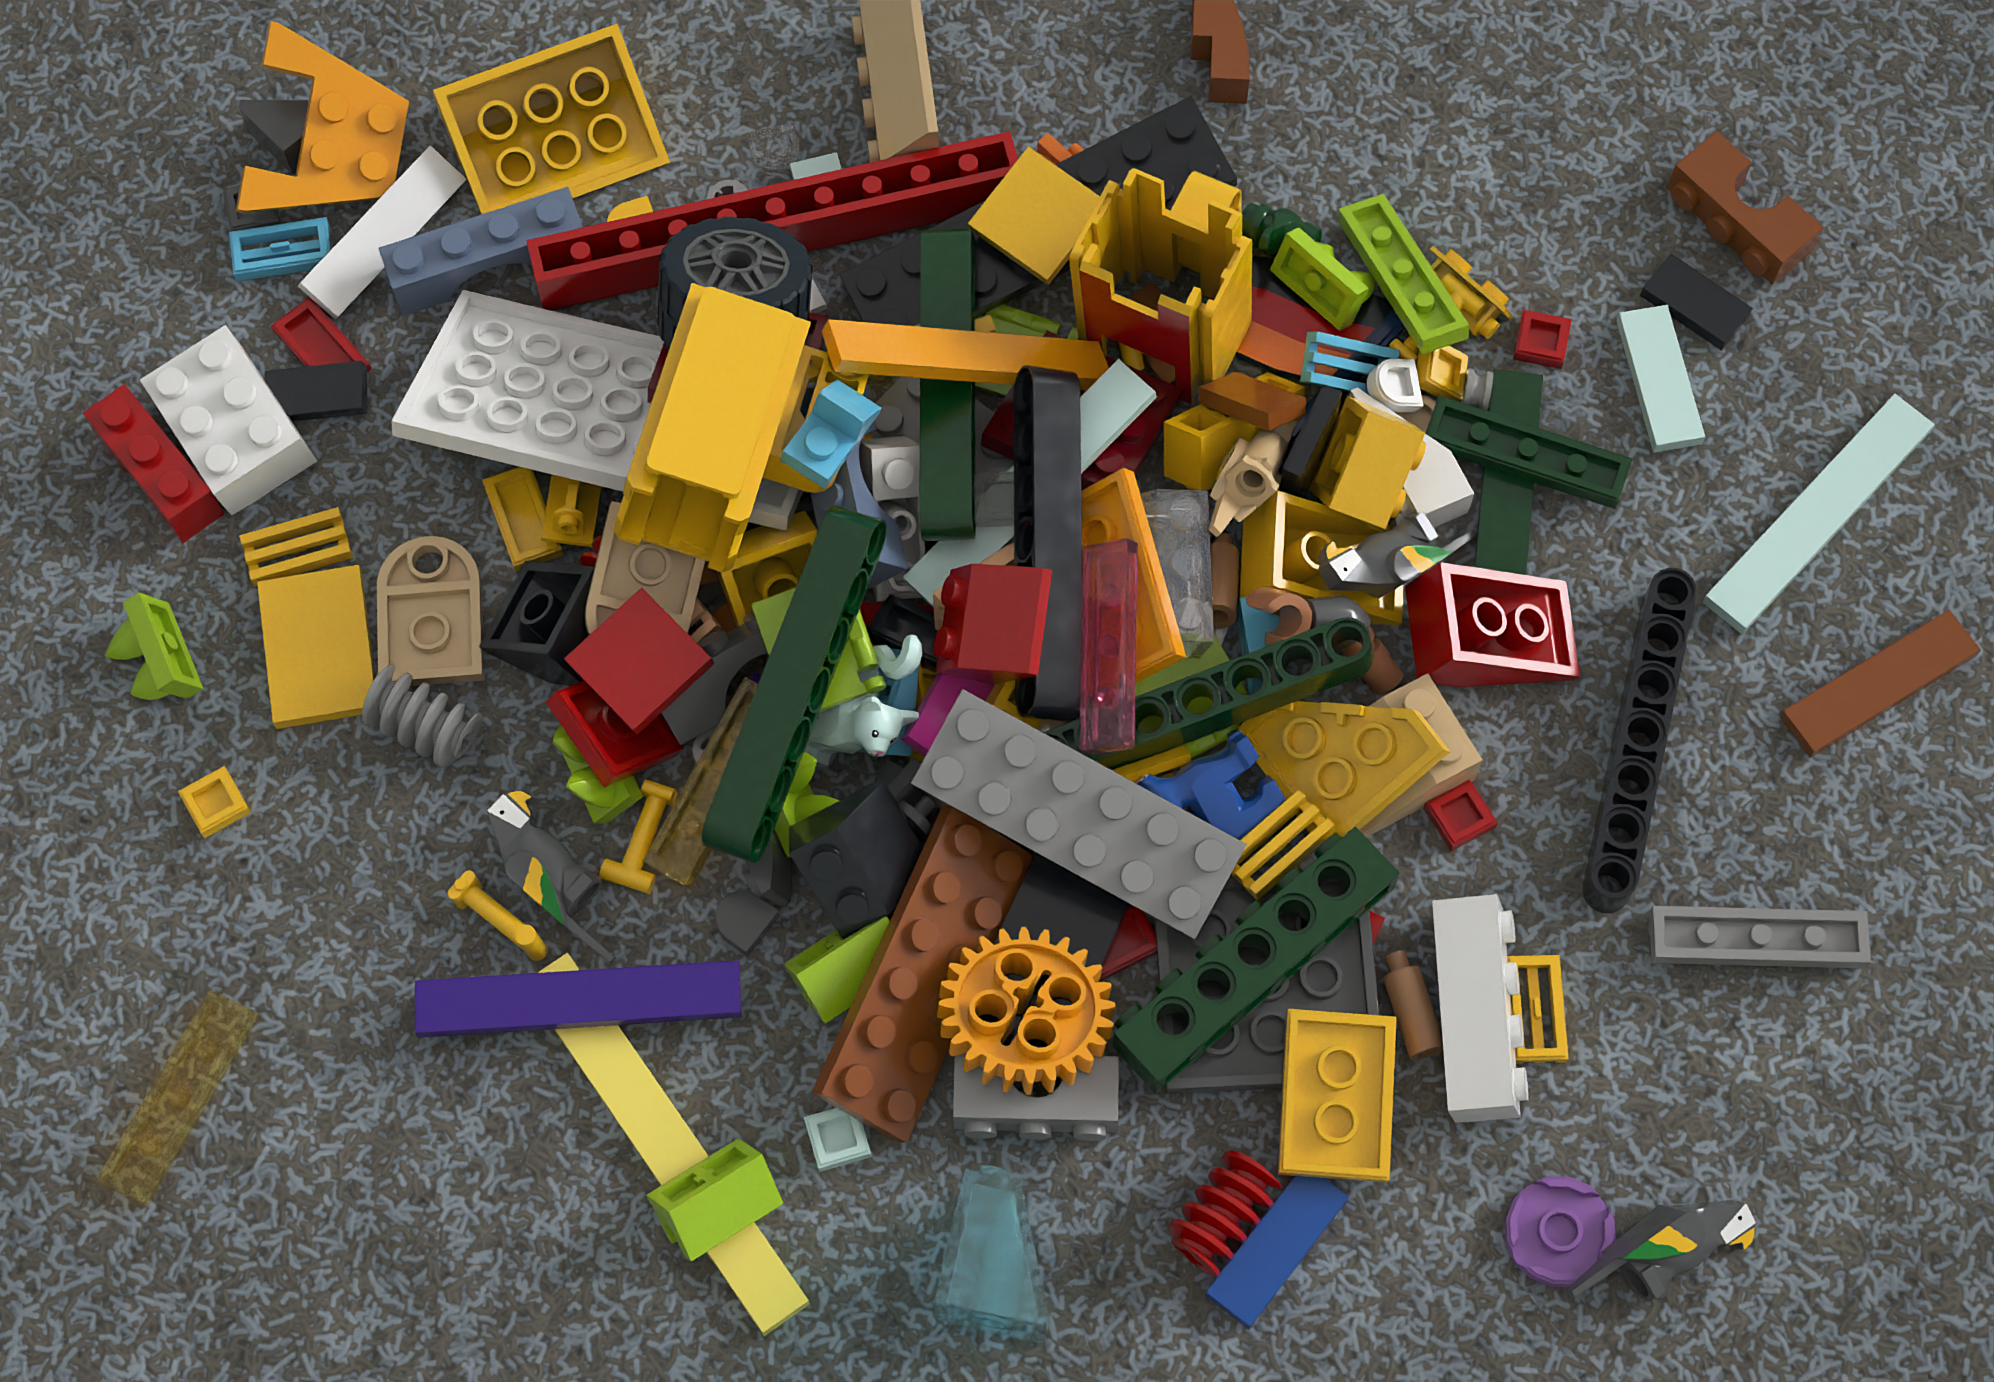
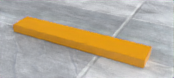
M831 319L827 320L821 331L834 372L1014 385L1015 378L1021 367L1030 365L1073 371L1079 378L1080 390H1088L1109 369L1099 341Z

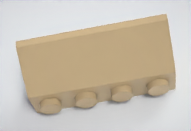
M859 0L860 16H852L851 19L854 45H864L865 57L857 58L860 87L869 86L871 98L862 99L865 128L875 127L876 140L867 141L869 162L939 147L937 118L920 0Z

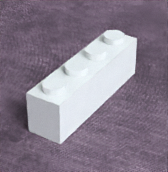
M1497 894L1433 900L1448 1112L1455 1123L1521 1118L1519 1101L1528 1100V1082L1525 1067L1516 1068L1515 1048L1524 1047V1033L1521 1015H1512L1510 995H1518L1520 993L1516 962L1508 963L1506 943L1515 942L1512 911H1503Z

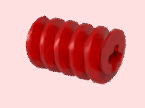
M1233 1150L1226 1151L1221 1158L1225 1169L1217 1167L1212 1168L1209 1172L1208 1178L1212 1186L1199 1185L1196 1189L1195 1196L1199 1204L1186 1202L1182 1207L1181 1211L1186 1221L1173 1219L1168 1226L1169 1232L1173 1237L1171 1242L1177 1251L1196 1267L1216 1278L1220 1275V1271L1212 1260L1213 1256L1217 1255L1231 1260L1234 1254L1225 1243L1227 1238L1229 1237L1244 1243L1247 1240V1236L1238 1225L1240 1221L1243 1220L1257 1226L1260 1223V1219L1252 1209L1254 1203L1271 1208L1274 1202L1265 1189L1267 1186L1283 1190L1278 1180L1253 1158Z

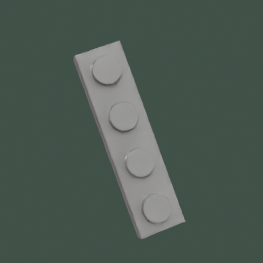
M1653 906L1649 911L1651 963L1866 969L1871 963L1867 911Z

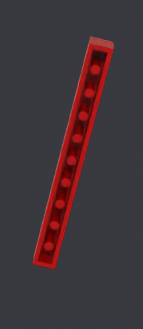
M1008 131L526 241L543 309L551 311L659 286V262L663 247L682 228L690 224L700 223L701 220L734 216V218L747 217L764 223L768 222L778 226L784 232H789L810 252L945 221L986 200L1016 163L1018 156L1011 133Z

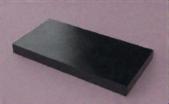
M1036 852L1001 929L1008 933L1011 940H1018L1021 927L1027 928L1031 940H1038L1044 929L1049 930V944L1056 946L1063 938L1068 937L1070 938L1068 952L1071 955L1082 949L1088 951L1085 967L1097 964L1103 966L1131 904ZM998 936L993 945L997 944ZM1015 973L1004 975L1005 977L1013 981H1022L1025 979L1021 975ZM1049 975L1041 976L1035 986L1029 1005L1022 1014H1016L1014 1029L1002 1045L1008 1046L1012 1043L1025 1012L1030 1006H1036L1038 991L1050 977ZM1065 998L1052 999L1057 1004L1063 1006L1073 1004ZM990 1014L979 1016L981 1020L989 1023L1000 1021L996 1016ZM1039 1039L1027 1041L1031 1046L1038 1048L1048 1046L1047 1043Z

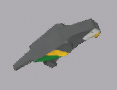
M1424 512L1420 514L1411 513L1406 516L1399 513L1396 518L1390 520L1389 531L1370 535L1356 549L1347 547L1336 548L1334 541L1325 545L1319 552L1318 570L1329 590L1365 592L1374 598L1380 599L1452 554L1477 534L1473 529L1445 547L1438 548L1435 539L1438 535Z
M520 790L503 794L487 812L503 858L506 876L566 928L612 964L616 957L572 919L602 889V880L596 875L598 868L589 863L577 865L561 841L541 828H535L533 813L528 805L534 801L531 795Z
M1735 1200L1673 1206L1658 1205L1604 1249L1601 1253L1605 1255L1573 1282L1566 1291L1569 1296L1576 1298L1619 1268L1629 1287L1641 1298L1647 1301H1652L1653 1299L1662 1300L1668 1292L1669 1282L1672 1277L1697 1267L1719 1245L1727 1244L1732 1246L1737 1244V1248L1746 1250L1754 1240L1756 1222L1747 1204Z

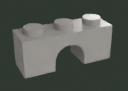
M966 1053L955 1056L954 1129L964 1130V1136L976 1139L994 1138L997 1136V1130L1019 1131V1137L1023 1139L1045 1140L1052 1137V1132H1073V1138L1077 1140L1101 1141L1106 1139V1133H1117L1119 1057L1103 1056L1102 1058L1093 1056V1066L1089 1074L1076 1068L1077 1073L1073 1085L1070 1086L1062 1080L1059 1087L1053 1093L1044 1097L1026 1096L1019 1092L1014 1085H1012L1008 1093L1003 1092L1002 1077L995 1076L988 1084L984 1085L981 1083L984 1069L978 1066L966 1073L963 1070Z

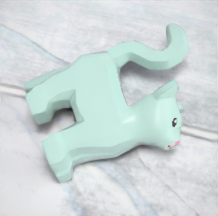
M912 634L905 637L898 658H896L893 651L887 645L873 646L879 665L872 670L860 672L861 682L879 676V667L886 677L898 680L912 674L920 664L922 657V644L918 637ZM879 692L864 695L819 712V718L815 722L804 752L817 759L816 767L822 768L828 766L833 753L844 752L854 754L863 747L871 756L883 757L889 746L898 740L902 726L919 719V712L899 710L882 704L878 699Z

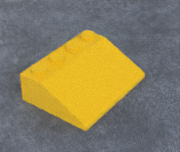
M618 24L433 90V98L481 214L565 187L569 188L573 199L670 163Z

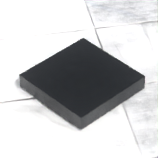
M1327 385L1321 388L1283 466L1279 491L1301 498L1305 497L1337 422L1342 391Z

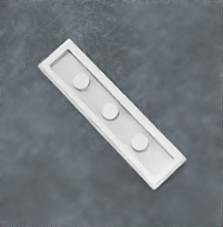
M429 146L300 282L298 287L336 320L385 268L378 248L415 236L467 179L433 147Z

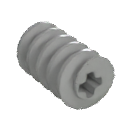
M394 664L386 666L376 676L368 690L362 710L363 723L368 727L380 725V732L384 736L389 738L398 735V742L403 747L407 748L415 745L419 756L425 758L433 755V761L440 768L448 767L459 759L472 744L483 721L482 714L476 713L466 723L462 721L466 708L465 704L458 703L448 713L445 711L448 699L447 694L442 692L432 702L427 701L430 691L429 684L424 682L414 692H411L409 689L413 678L412 675L408 672L404 673L396 682H393L392 677L395 666Z

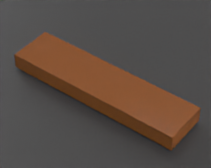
M1947 610L1786 708L1779 717L1811 758L1975 658L1981 649L1953 613Z

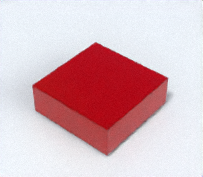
M1522 310L1513 360L1562 369L1572 319Z
M1471 780L1425 803L1423 808L1451 852L1493 830L1498 823Z

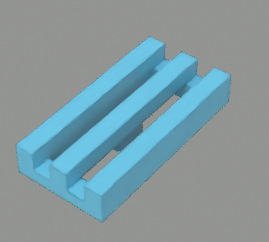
M327 217L229 232L232 268L236 282L313 270L332 249L330 225ZM317 234L319 236L317 240L291 244L288 241L270 244V247L242 251V246Z
M1307 332L1300 382L1320 387L1327 385L1348 393L1358 387L1369 395L1367 384L1315 373V364L1369 375L1371 370L1378 365L1318 353V345L1378 358V365L1387 359H1398L1399 350L1321 332Z

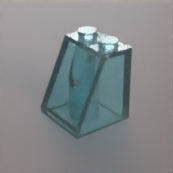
M980 1165L978 1172L965 1169L935 1298L937 1321L1045 1345L1048 1335L1049 1313L1021 1182L1011 1179V1172L995 1166Z

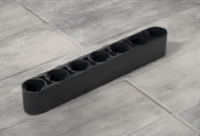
M1025 365L1018 371L1013 388L1014 566L1052 570L1038 675L1015 680L1016 708L1018 714L1024 718L1071 722L1079 717L1084 700L1080 382L1077 374L1073 371Z
M1666 568L1655 574L1640 607L1583 881V896L1586 903L1600 913H1614L1621 910L1627 904L1639 881L1697 594L1693 578L1686 571L1679 568ZM1669 593L1678 600L1679 604L1669 605L1663 602L1658 594ZM1652 638L1660 639L1669 646L1670 650L1666 652L1658 651L1650 645L1648 640ZM1638 686H1652L1659 692L1661 697L1657 699L1646 697L1640 692ZM1640 732L1645 734L1649 738L1651 745L1640 746L1635 744L1630 739L1628 733ZM1630 779L1636 782L1642 793L1629 794L1620 787L1618 780ZM1620 827L1625 829L1630 834L1632 842L1620 843L1610 836L1608 828ZM1608 875L1616 878L1620 882L1622 891L1609 892L1600 885L1598 877Z

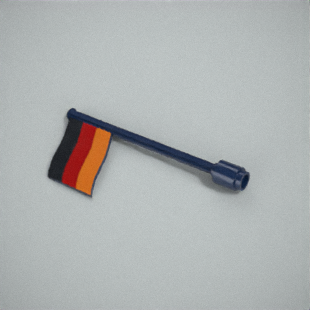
M1252 256V320L1235 356L1274 374L1300 380L1307 332H1321L1388 347L1405 329V326L1386 298L1371 295L1361 305L1353 324L1339 331L1270 271L1274 259ZM1319 345L1317 350L1318 353L1373 364L1378 359ZM1315 364L1314 370L1315 373L1356 382L1363 375ZM1320 390L1306 404V415L1298 422L1290 438L1284 461L1288 458ZM1342 391L1341 398H1342L1347 392H1343V391ZM1215 505L1167 558L1159 559L1172 606L1185 593V586L1182 582L1184 571L1216 537L1208 530Z

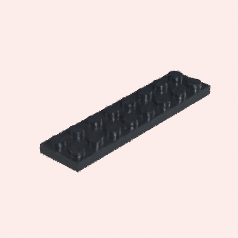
M1192 96L1055 164L1099 196H1101L1109 180L1120 184V188L1123 189V182L1132 168L1164 180L1165 208L1170 211L1186 180L1193 171L1200 172L1233 187L1237 186V177ZM986 200L925 231L968 229V222ZM921 233L839 274L863 322L904 326L920 324ZM973 233L975 251V318L1044 284L1043 281ZM1069 260L1055 278L1070 270Z

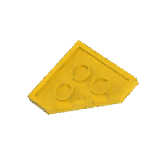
M1295 701L1246 720L1237 728L1250 740L1260 756L1256 763L1266 776L1269 775L1275 780L1285 796L1284 800L1286 801L1299 789L1306 796V800L1320 810L1321 815L1325 819L1329 818L1335 824V833H1338L1341 837H1344L1355 826L1358 830L1364 827L1450 753V750L1421 713L1407 708H1381L1356 704ZM1312 823L1306 827L1309 833L1316 828Z

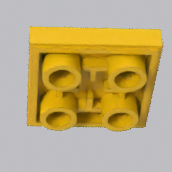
M1028 146L968 222V227L972 228L973 233L1049 285L1069 260L1071 250L1100 196Z

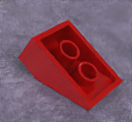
M1440 562L1405 585L1417 679L1428 673L1433 682L1438 685L1474 687L1570 681L1580 677L1566 581Z

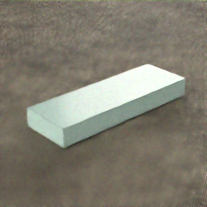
M1668 305L1620 312L1616 321L1653 453L1702 445L1705 434Z

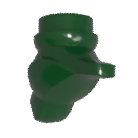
M1250 203L1242 212V236L1252 239V249L1260 248L1263 250L1264 255L1276 257L1286 233L1298 227L1315 242H1321L1322 230L1312 223L1303 222L1299 215L1287 208L1273 210L1267 204L1259 206Z

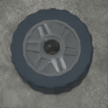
M747 217L710 218L682 228L678 234H674L667 241V245L663 247L660 254L657 325L659 326V336L666 343V348L670 349L691 283L703 287H714L790 312L795 317L809 321L813 265L811 258L808 257L807 249L796 240V237L787 231L784 232L779 229L778 226Z

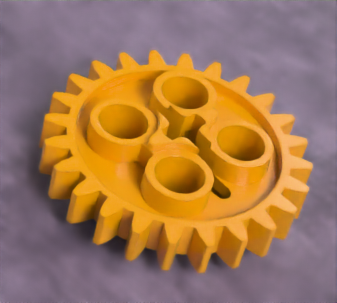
M1021 927L1018 940H1011L1004 929H999L998 942L995 945L984 936L979 937L978 954L964 947L961 950L960 964H949L948 980L942 981L939 997L943 1000L938 1002L937 1017L944 1019L941 1022V1038H953L950 1041V1056L966 1053L963 1070L967 1073L978 1066L982 1067L984 1070L981 1083L984 1085L988 1084L995 1076L1002 1077V1089L1006 1093L1011 1089L1014 1081L1022 1082L1026 1095H1031L1034 1082L1041 1081L1044 1088L1049 1093H1052L1057 1076H1060L1068 1085H1073L1077 1073L1076 1068L1089 1074L1093 1066V1056L1103 1057L1107 1043L1105 1039H1110L1114 1023L1110 1020L1113 1019L1115 1002L1108 1000L1112 988L1111 983L1098 982L1101 977L1102 966L1097 964L1085 967L1088 951L1082 949L1071 955L1068 952L1070 941L1068 937L1063 938L1056 946L1049 944L1050 935L1049 930L1046 929L1040 934L1038 940L1030 939L1026 927ZM1015 973L1021 975L1025 979L1022 981H1013L1008 979L1004 975ZM1049 975L1050 977L1038 991L1036 1006H1030L1025 1012L1012 1043L1008 1046L1002 1045L1014 1029L1016 1014H1022L1029 1005L1035 986L1041 976ZM1065 998L1073 1004L1063 1006L1057 1004L1052 999ZM990 1014L996 1016L1000 1021L989 1023L981 1020L979 1016ZM1039 1039L1047 1043L1048 1046L1038 1048L1031 1046L1027 1041Z

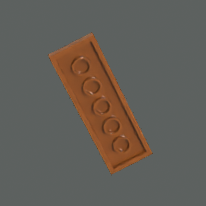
M951 805L942 806L815 1083L812 1094L886 1137L900 1143L908 1142L949 1050L950 1041L953 1039L941 1038L940 1036L941 1022L944 1020L937 1017L938 1002L943 1000L939 997L941 982L948 980L947 973L950 963L961 964V950L964 947L978 954V940L981 936H984L994 944L999 934V929H1001L1034 858L1032 854Z

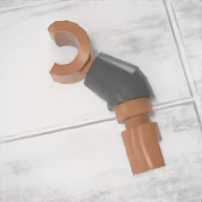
M1271 587L1257 588L1248 595L1246 599L1248 606L1269 614L1275 613L1278 609L1280 611V621L1277 628L1265 634L1266 645L1277 643L1336 619L1345 617L1355 618L1364 623L1368 628L1374 654L1372 666L1361 677L1377 695L1393 690L1402 681L1404 674L1390 657V652L1380 639L1374 638L1375 633L1370 627L1371 618L1353 600L1345 596L1304 600L1299 595ZM1346 640L1341 642L1335 650H1340L1343 655L1348 657L1358 653L1362 645L1354 640Z

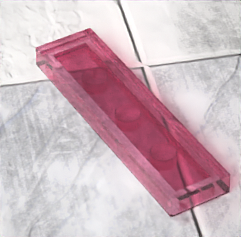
M1128 538L1083 547L1079 751L1089 755L1133 749L1135 745L1138 543Z

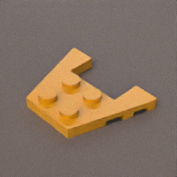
M271 21L268 25L261 68L312 81L296 175L294 177L245 166L242 171L235 212L244 214L261 210H284L301 206L334 205L379 200L396 181L409 101L280 23Z

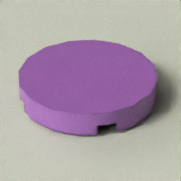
M1547 1176L1528 1185L1513 1199L1504 1221L1505 1244L1513 1262L1530 1279L1549 1287H1569L1605 1254L1601 1252L1616 1240L1615 1220L1609 1207H1606L1604 1201L1599 1198L1600 1195L1590 1185L1571 1177Z

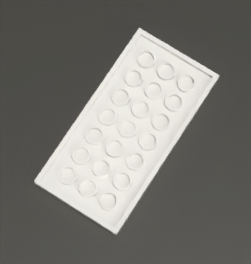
M462 290L391 421L392 436L623 491L626 477L651 403H647L648 385L664 341L661 340L660 336ZM762 477L748 522L787 530L803 490Z

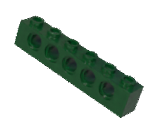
M1356 826L1344 837H1341L1338 833L1331 835L1315 851L1314 855L1318 858L1304 871L1299 866L1290 870L1276 884L1275 889L1278 891L1276 895L1264 905L1259 900L1250 904L1236 918L1235 923L1238 927L1224 939L1219 934L1210 938L1196 952L1195 957L1198 961L1184 973L1179 968L1173 970L1156 986L1155 991L1158 995L1143 1008L1139 1003L1132 1005L1115 1021L1114 1026L1117 1030L1113 1035L1112 1047L1155 1094L1162 1090L1394 889L1400 874L1399 871ZM1324 879H1335L1344 886L1346 892L1337 897L1328 896L1320 890L1318 883ZM1287 912L1297 913L1305 920L1306 927L1298 931L1288 930L1281 925L1278 917ZM1247 946H1254L1265 953L1267 960L1260 965H1249L1240 958L1238 951ZM1214 980L1225 987L1227 994L1219 1000H1210L1201 995L1198 986L1204 981ZM1165 1015H1176L1184 1020L1187 1029L1181 1034L1169 1035L1159 1028L1157 1021Z

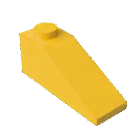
M1267 372L1255 378L1297 395L1305 396L1304 386ZM1203 404L1164 421V476L1185 485L1189 490L1208 491L1214 485L1223 457L1228 454L1237 439L1240 437L1249 441L1262 428L1203 406Z

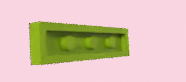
M1380 194L1339 208L1338 222L1422 355L1469 339L1468 322L1385 195Z

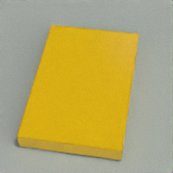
M353 565L257 581L272 721L275 728L281 729L362 715L365 698L375 679L363 574L360 566Z
M1287 1009L1277 1175L1389 1182L1396 1017Z

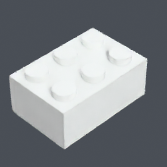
M226 325L140 379L213 495L231 515L256 502L317 462V459L275 398L265 380Z

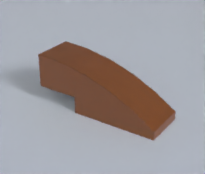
M1192 0L1190 60L1210 61L1208 102L1247 104L1250 82L1249 53L1243 24L1234 0Z

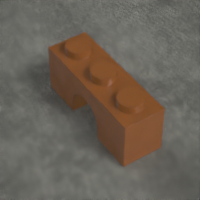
M1715 131L1675 165L1667 189L1671 192L1674 202L1685 211L1691 210L1706 224L1709 234L1716 241L1727 243L1741 256L1743 264L1752 274L1763 276L1773 285L1814 250L1824 227L1788 195L1778 204L1767 209H1756L1743 203L1736 191L1743 186L1752 162L1718 131Z

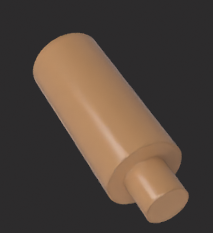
M1221 533L1218 537H1215L1212 544H1209L1203 552L1199 619L1204 625L1216 629L1227 628L1233 625L1237 618L1240 551L1233 545L1232 536L1227 533Z
M1405 950L1395 951L1386 955L1385 959L1390 973L1383 977V981L1409 1060H1419L1443 1052L1442 1031L1420 966H1410Z

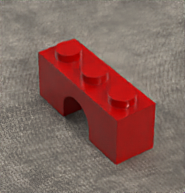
M125 384L83 412L96 437L124 472H128L149 499L153 508L182 544L224 515L210 488Z

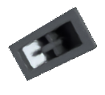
M240 100L239 110L248 132L292 175L296 173L309 100Z

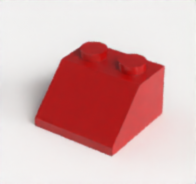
M973 563L951 569L950 575L945 579L941 591V602L945 606L942 627L938 630L934 641V655L938 658L936 673L992 685L1037 676L1052 570Z

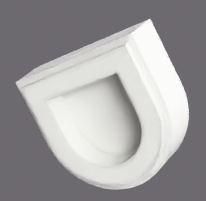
M1387 359L1371 370L1367 378L1369 396L1393 412H1416L1423 407L1414 359Z

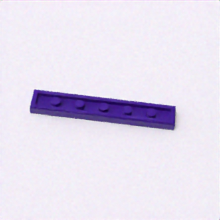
M739 960L415 981V1034L418 1038L742 1017Z

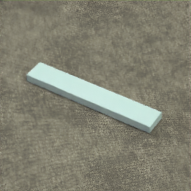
M1120 359L1080 397L1081 474L1157 398L1156 392ZM1014 465L976 502L975 539L938 541L903 576L904 581L932 608H934L933 592L943 586L945 579L950 575L951 569L972 563L978 564L1008 544L1014 543Z
M1894 394L1709 591L1702 603L1743 635L1922 442L1935 424L1898 395Z

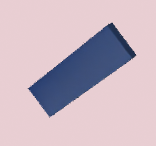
M1295 1176L1248 1236L1247 1240L1241 1245L1234 1257L1221 1271L1220 1275L1214 1280L1206 1291L1205 1296L1249 1330L1348 1201L1349 1196L1325 1178Z

